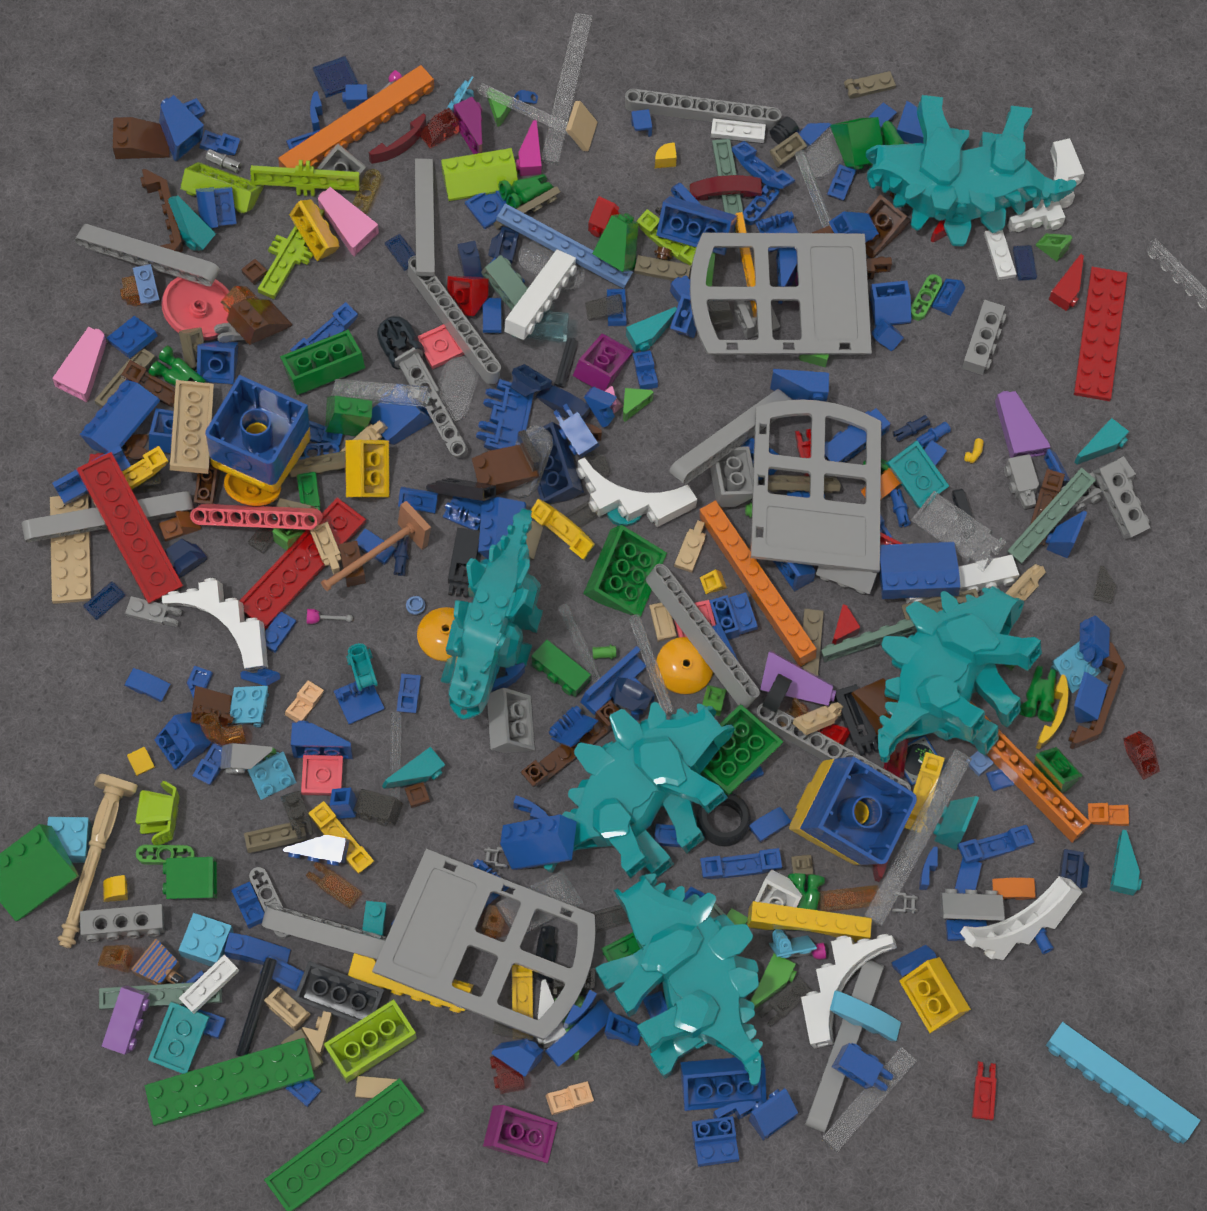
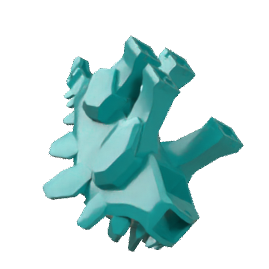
M922 95L917 107V116L923 134V143L876 145L866 151V158L873 164V167L867 172V180L870 187L874 189L876 186L882 187L883 193L888 191L895 193L896 195L893 200L895 208L903 207L906 203L913 208L911 227L917 231L923 227L930 217H935L936 220L945 219L944 229L953 246L966 245L972 219L980 217L981 222L992 233H996L1005 227L1006 208L1012 206L1018 215H1022L1025 211V202L1032 201L1033 207L1037 208L1040 199L1044 200V205L1048 208L1051 201H1060L1071 194L1077 185L1075 180L1049 179L1025 159L1026 148L1023 134L1032 116V108L1011 106L1002 134L982 132L979 147L963 151L969 138V130L949 127L942 110L943 97Z
M522 508L519 513L513 516V525H508L507 527L508 535H502L501 541L497 545L492 544L490 546L489 559L478 562L476 559L470 558L466 565L469 582L468 592L469 597H473L472 603L460 600L455 601V619L452 622L446 646L447 654L452 657L447 659L441 677V682L450 684L448 690L449 705L457 717L462 720L476 717L482 713L488 702L500 666L509 668L524 662L526 667L532 644L523 642L522 630L537 633L543 610L538 609L536 606L541 584L534 576L529 575L530 557L526 539L527 533L532 529L531 510ZM466 710L467 714L463 715L461 711Z
M992 586L990 589L982 588L983 595L978 598L969 594L966 595L967 602L958 604L957 599L948 592L942 591V610L939 612L918 601H914L906 607V612L917 629L916 634L910 635L908 638L885 636L882 641V649L893 659L892 666L901 670L900 677L888 679L885 684V696L899 701L898 703L886 702L885 709L888 714L892 715L890 719L884 715L880 716V723L883 728L878 729V750L882 762L886 763L889 761L890 754L895 751L896 745L906 738L934 733L944 740L956 737L974 744L981 754L987 755L999 739L998 725L986 720L985 711L970 703L972 693L977 692L995 709L1000 723L1008 728L1021 712L1020 697L1013 694L998 674L995 664L1018 665L1028 671L1042 654L1041 640L1035 637L1020 638L1009 636L1013 625L1020 617L1024 600L1013 598L998 587Z
M653 702L651 703L648 719L641 721L640 724L624 709L610 714L609 718L616 742L611 741L603 747L578 743L574 750V754L591 776L589 779L582 780L577 788H571L568 792V797L579 808L572 809L570 812L565 811L562 814L577 822L573 851L613 846L621 855V866L630 879L645 866L651 874H656V878L661 876L674 863L646 829L651 826L662 806L666 809L675 827L678 844L686 853L705 839L698 828L691 801L700 804L709 814L728 798L719 785L699 774L720 747L731 738L735 730L733 725L721 727L714 718L716 710L712 706H704L700 703L697 704L698 713L689 712L687 714L680 708L676 714H672L670 719L666 720V713L659 703ZM558 863L544 865V868L551 873L555 870Z
M655 873L639 876V882L623 893L618 888L613 890L628 916L640 950L633 955L601 964L595 968V971L608 993L615 992L617 1000L629 1017L636 1014L642 1000L661 982L663 983L667 1011L637 1026L638 1032L652 1052L650 1053L651 1059L663 1078L665 1079L672 1074L677 1060L694 1049L698 1050L707 1044H711L739 1059L749 1074L750 1085L757 1086L761 1077V1055L758 1051L763 1046V1042L759 1039H753L757 1033L754 1025L745 1024L754 1017L755 1011L754 1004L744 998L758 988L757 973L759 969L755 960L736 956L753 939V934L748 925H734L724 914L711 918L710 913L716 902L715 895L706 893L700 898L697 894H693L684 901L685 888L683 886L677 887L675 891L672 889L664 891L666 884L660 883L656 885L657 878Z

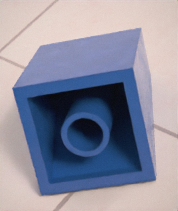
M173 95L161 102L159 122L172 157L177 161L202 140L204 124Z
M399 385L372 409V418L369 423L374 425L379 420L384 422L388 428L381 434V439L389 440V443L395 445L432 423L433 420L422 402L418 401L415 393Z

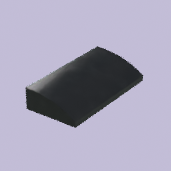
M308 961L294 1000L321 1011L330 1012L334 1016L356 1024L379 1009L385 990Z

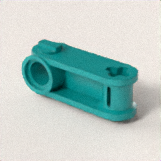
M361 643L352 645L348 649L346 658L348 665L352 666L359 691L372 685L378 686L371 663L373 656L370 648L368 649Z

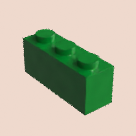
M548 640L532 655V666L537 671L546 673L547 678L555 684L557 682L562 686V690L569 696L572 694L576 698L591 681L590 673Z

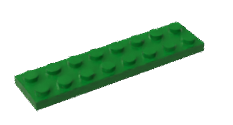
M301 1038L144 1086L153 1125L158 1126L315 1079L306 1039Z
M399 1078L265 1178L264 1181L286 1211H294L422 1115L424 1110Z

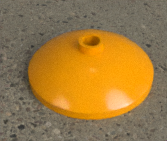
M228 473L224 479V488L228 495L237 502L248 506L270 504L279 497L281 492V486L276 492L271 493Z
M442 607L432 610L423 617L418 626L417 639L419 646L432 659L447 662V659L452 657L447 654L446 646L451 625L455 619L454 608ZM445 627L449 628L446 632L442 630Z
M679 637L667 642L661 648L656 659V672L660 682L668 690L677 694L687 695L700 691L708 684L713 674L711 668L688 637ZM687 660L690 665L688 667L684 666L683 661Z

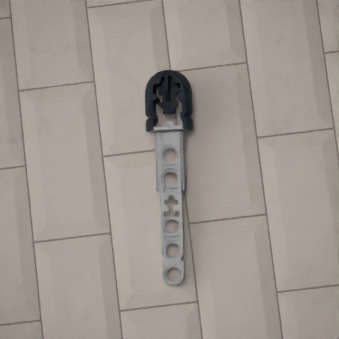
M391 316L386 318L378 327L377 337L391 366L395 369L401 368L418 401L423 402L442 439L446 442L450 453L457 459L465 457L468 448L437 393L439 389L421 358L425 350L421 342H419L413 327L402 317ZM408 338L413 348L397 356L393 351L394 347H397L399 350L406 347V340ZM420 369V377L413 378V372ZM428 384L430 386L429 391L422 393L421 387ZM433 400L436 402L435 404L439 409L437 411L431 406V401ZM446 415L444 423L437 422L438 416ZM454 430L455 435L450 439L446 438V432ZM457 445H462L463 451L459 454L454 453V448Z

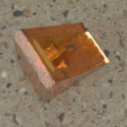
M129 945L104 946L98 965L128 973L134 952Z

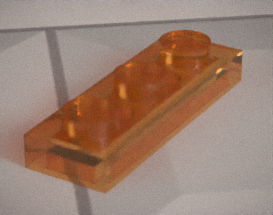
M878 885L819 891L820 910L825 912L881 905Z

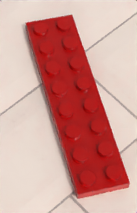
M1091 267L1074 395L1109 402L1111 400L1127 281L1126 272Z
M112 452L76 468L147 603L154 602L162 598V596L168 595V592L182 588L183 585Z
M337 497L322 513L323 518L320 524L328 522L339 549L338 544L347 543L363 527L366 519ZM307 529L239 600L243 603L244 614L249 618H258V620L264 623L265 630L270 626L275 617L280 612H283L325 567L310 530Z

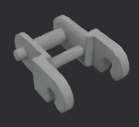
M490 847L484 849V852H486L484 863L487 866L495 865V868L498 869L508 868L505 864L497 863L499 852H504L501 847H497V850ZM490 853L495 854L494 861H490Z
M900 892L892 893L893 897L898 896L904 900V908L892 909V913L905 914V912H912V914H915V912H918V909L915 908V900H918V897L915 895L906 896V893ZM907 900H911V908H907Z

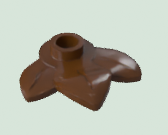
M147 434L130 436L121 447V449H127V451L123 452L126 458L129 457L133 460L144 458L143 455L148 452L144 448L148 441Z

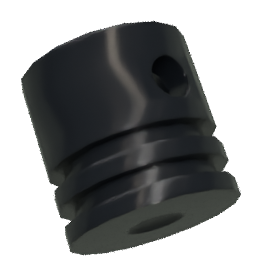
M785 116L770 129L769 133L771 138L779 145L794 133H799V127L792 118Z

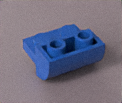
M232 187L196 189L199 217L210 228L236 224Z
M746 592L729 598L726 595L709 600L716 623H720L727 639L740 637V634L758 629Z
M733 1116L692 1122V1137L698 1167L739 1161Z

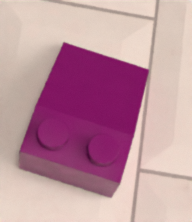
M470 97L453 105L454 125L471 152L478 154L482 153V107L479 102Z
M602 333L581 356L573 376L592 387L606 391L611 387L623 369L633 350Z
M496 1105L492 1107L483 1147L548 1163L558 1122L506 1105Z

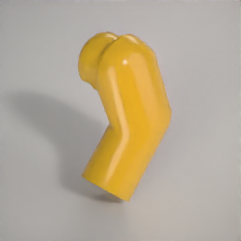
M975 439L972 453H965V462L975 463L981 455L984 444L982 439Z

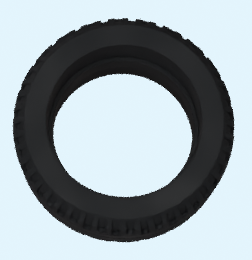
M726 794L728 798L718 805L731 807L739 814L741 823L734 831L724 833L712 828L707 820L708 813L702 806L700 807L698 827L704 838L710 843L717 846H731L741 841L746 835L750 825V811L744 800L736 794Z

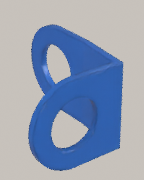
M520 90L514 96L516 105L522 102L536 104L538 100L535 92ZM517 95H519V101H518V102L516 101ZM531 95L536 97L535 101L531 99Z

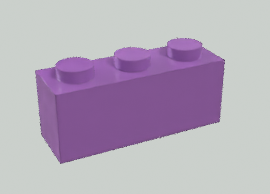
M129 986L121 987L102 1047L124 1055L129 1053L130 1050H134L137 1039H135L136 1033L140 1031L143 1025V1019H141L143 1012L148 1009L150 1003L148 999L149 993Z

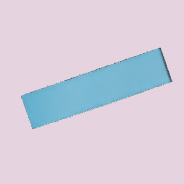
M834 991L830 1011L852 1025L861 1026L871 1033H878L889 1041H897L901 1025L900 1021L859 999L840 991Z

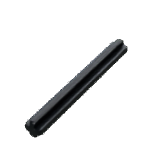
M269 957L265 959L236 1051V1055L239 1057L247 1055L277 963L275 959Z

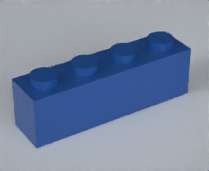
M877 408L871 412H866V414L881 421V437L889 431L891 423ZM849 425L844 432H838L833 437V440L825 442V460L843 463L849 461L866 448V432L853 425Z

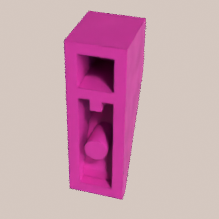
M533 120L519 150V159H515L516 170L520 171V176L541 175L542 165L537 120Z

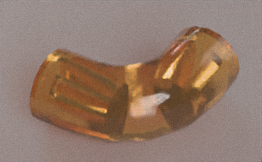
M215 713L204 714L199 719L202 732L211 742L217 745L246 743L242 724L228 727L222 726L219 717Z

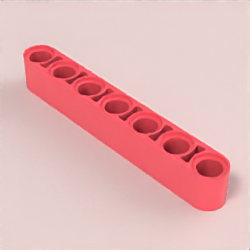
M201 504L193 509L190 514L192 522L198 525L308 530L319 525L323 518L322 513L314 508ZM199 511L204 513V518L199 515ZM217 511L222 514L223 519L217 516ZM235 512L241 515V520L236 518ZM253 513L258 514L260 519L256 520ZM272 514L278 517V521L273 520ZM290 514L296 517V522L290 519ZM309 515L314 517L315 523L309 520Z

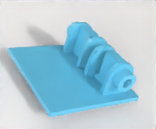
M473 76L468 81L465 80L455 92V98L453 101L451 100L446 108L448 110L446 117L451 114L454 119L453 105L474 97V91L471 89L467 90Z
M1079 642L1054 659L1051 666L1060 675L1066 676L1068 688L1072 693L1080 688L1084 672H1088L1094 677L1101 673L1099 668L1094 669L1091 666V662L1084 660L1083 654L1079 651Z
M268 686L234 687L230 707V715L233 716L231 724L253 723L254 727H261V724H264L263 713H266L264 708L267 707L266 702L267 697H269Z
M276 752L275 755L269 758L266 757V760H261L260 763H257L251 769H247L261 800L297 783L284 752Z
M781 929L773 931V942L769 943L776 956L781 958L790 957L794 953L807 954L811 950L817 949L808 935L788 939Z

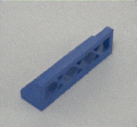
M120 445L105 453L112 452L121 471L131 466ZM77 470L52 483L65 505L88 493Z
M636 646L584 693L580 702L593 715L613 699L610 697V693L618 677L631 680V678H636L646 669L647 665L637 657L641 651L639 647Z

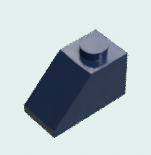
M470 241L457 244L463 276L483 278L476 242Z

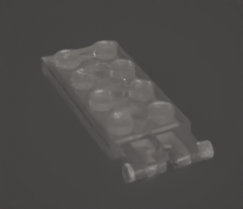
M933 491L911 519L915 525L939 542H954L956 554L969 563L973 560L979 564L977 568L982 572L993 560L990 553L992 552L997 555L1007 543L1003 538L998 540L993 537V532L935 491Z

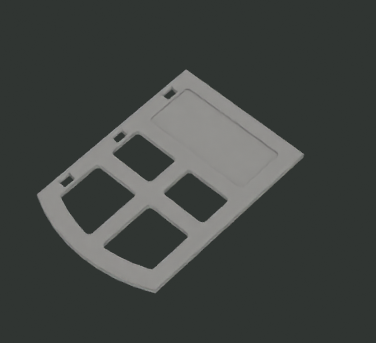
M702 233L692 262L690 301L695 327L707 355H871L865 234ZM713 248H752L754 251L755 286H707V269ZM768 248L796 249L797 287H772L770 285ZM708 300L755 301L758 339L719 340L713 328L706 302ZM771 301L799 302L800 340L773 339ZM727 344H737V349H726ZM783 344H793V349H783ZM840 344H849L850 349H839Z
M784 400L756 406L750 558L879 573L881 421L847 406L817 400ZM806 415L811 417V458L769 453L771 419ZM825 418L853 425L866 432L865 465L825 460ZM760 426L766 427V434H760ZM776 469L808 473L810 475V497L770 494L768 492V470ZM824 476L864 480L866 482L865 504L825 500ZM758 477L764 478V485H758ZM757 529L763 530L762 537H756Z
M426 849L372 972L451 1003L459 1008L466 1009L545 1040L568 1015L586 982L594 952L595 915ZM445 862L456 866L455 871L445 869ZM503 885L515 889L513 894L502 891ZM491 893H497L520 903V908L504 942L475 931ZM561 908L573 912L571 918L560 914ZM536 910L577 925V947L572 968L561 966L521 950V943ZM470 946L498 958L481 997L452 986L466 949ZM514 964L563 982L565 985L552 1006L538 1020L500 1006L497 1003L511 967Z

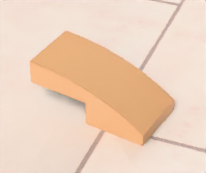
M307 681L297 693L296 699L285 711V716L295 722L304 721L323 695L324 690Z
M588 1081L571 1085L567 1089L551 1092L546 1095L552 1115L594 1101Z

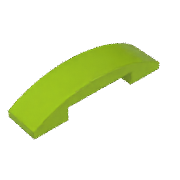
M647 209L636 221L639 228L655 244L672 250V256L692 266L696 247L656 236L660 218Z

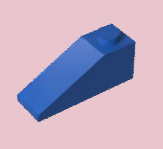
M229 932L224 952L226 957L230 959L264 965L268 955L288 963L291 949L251 936Z

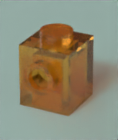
M135 276L122 278L123 288L120 289L122 300L126 299L127 305H140L141 301Z
M488 905L481 926L485 936L501 938L508 918V910Z

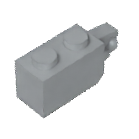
M1030 454L1008 458L1006 466H1004V473L1010 479V492L1014 493L1016 499L1019 498L1024 509L1035 507V493L1039 482Z

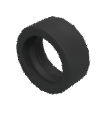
M778 674L762 706L776 713L792 680Z

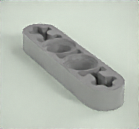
M261 867L252 869L249 874L250 882L264 912L266 905L283 907L265 869ZM256 873L263 875L262 881L264 885L260 886L259 881L254 879ZM264 890H270L272 896L269 899H263L261 893ZM273 930L279 939L290 937L289 934Z

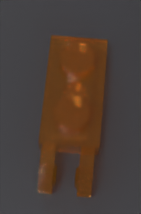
M316 862L313 866L325 876L320 880L314 873L308 871L306 874L307 878L350 909L362 892L330 869L328 870L325 866Z

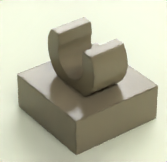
M811 855L791 857L793 874L802 873L806 876L813 874Z

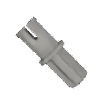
M211 149L206 153L207 160L218 164L220 168L225 167L238 173L239 168L237 167H241V162H237L229 158L228 155H222Z

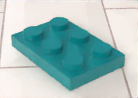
M914 441L886 462L917 508H921L949 487L918 441Z
M171 1001L148 1060L182 1074L189 1072L210 1016L199 1011L193 1014L188 1007Z

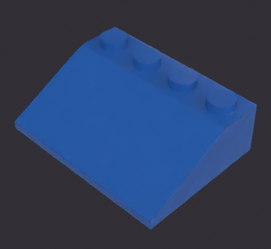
M954 542L880 545L882 599L941 597L942 591H946L952 596H959L960 576Z

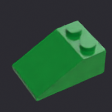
M1057 747L1038 752L1035 755L1034 765L1061 793L1067 792L1083 776Z

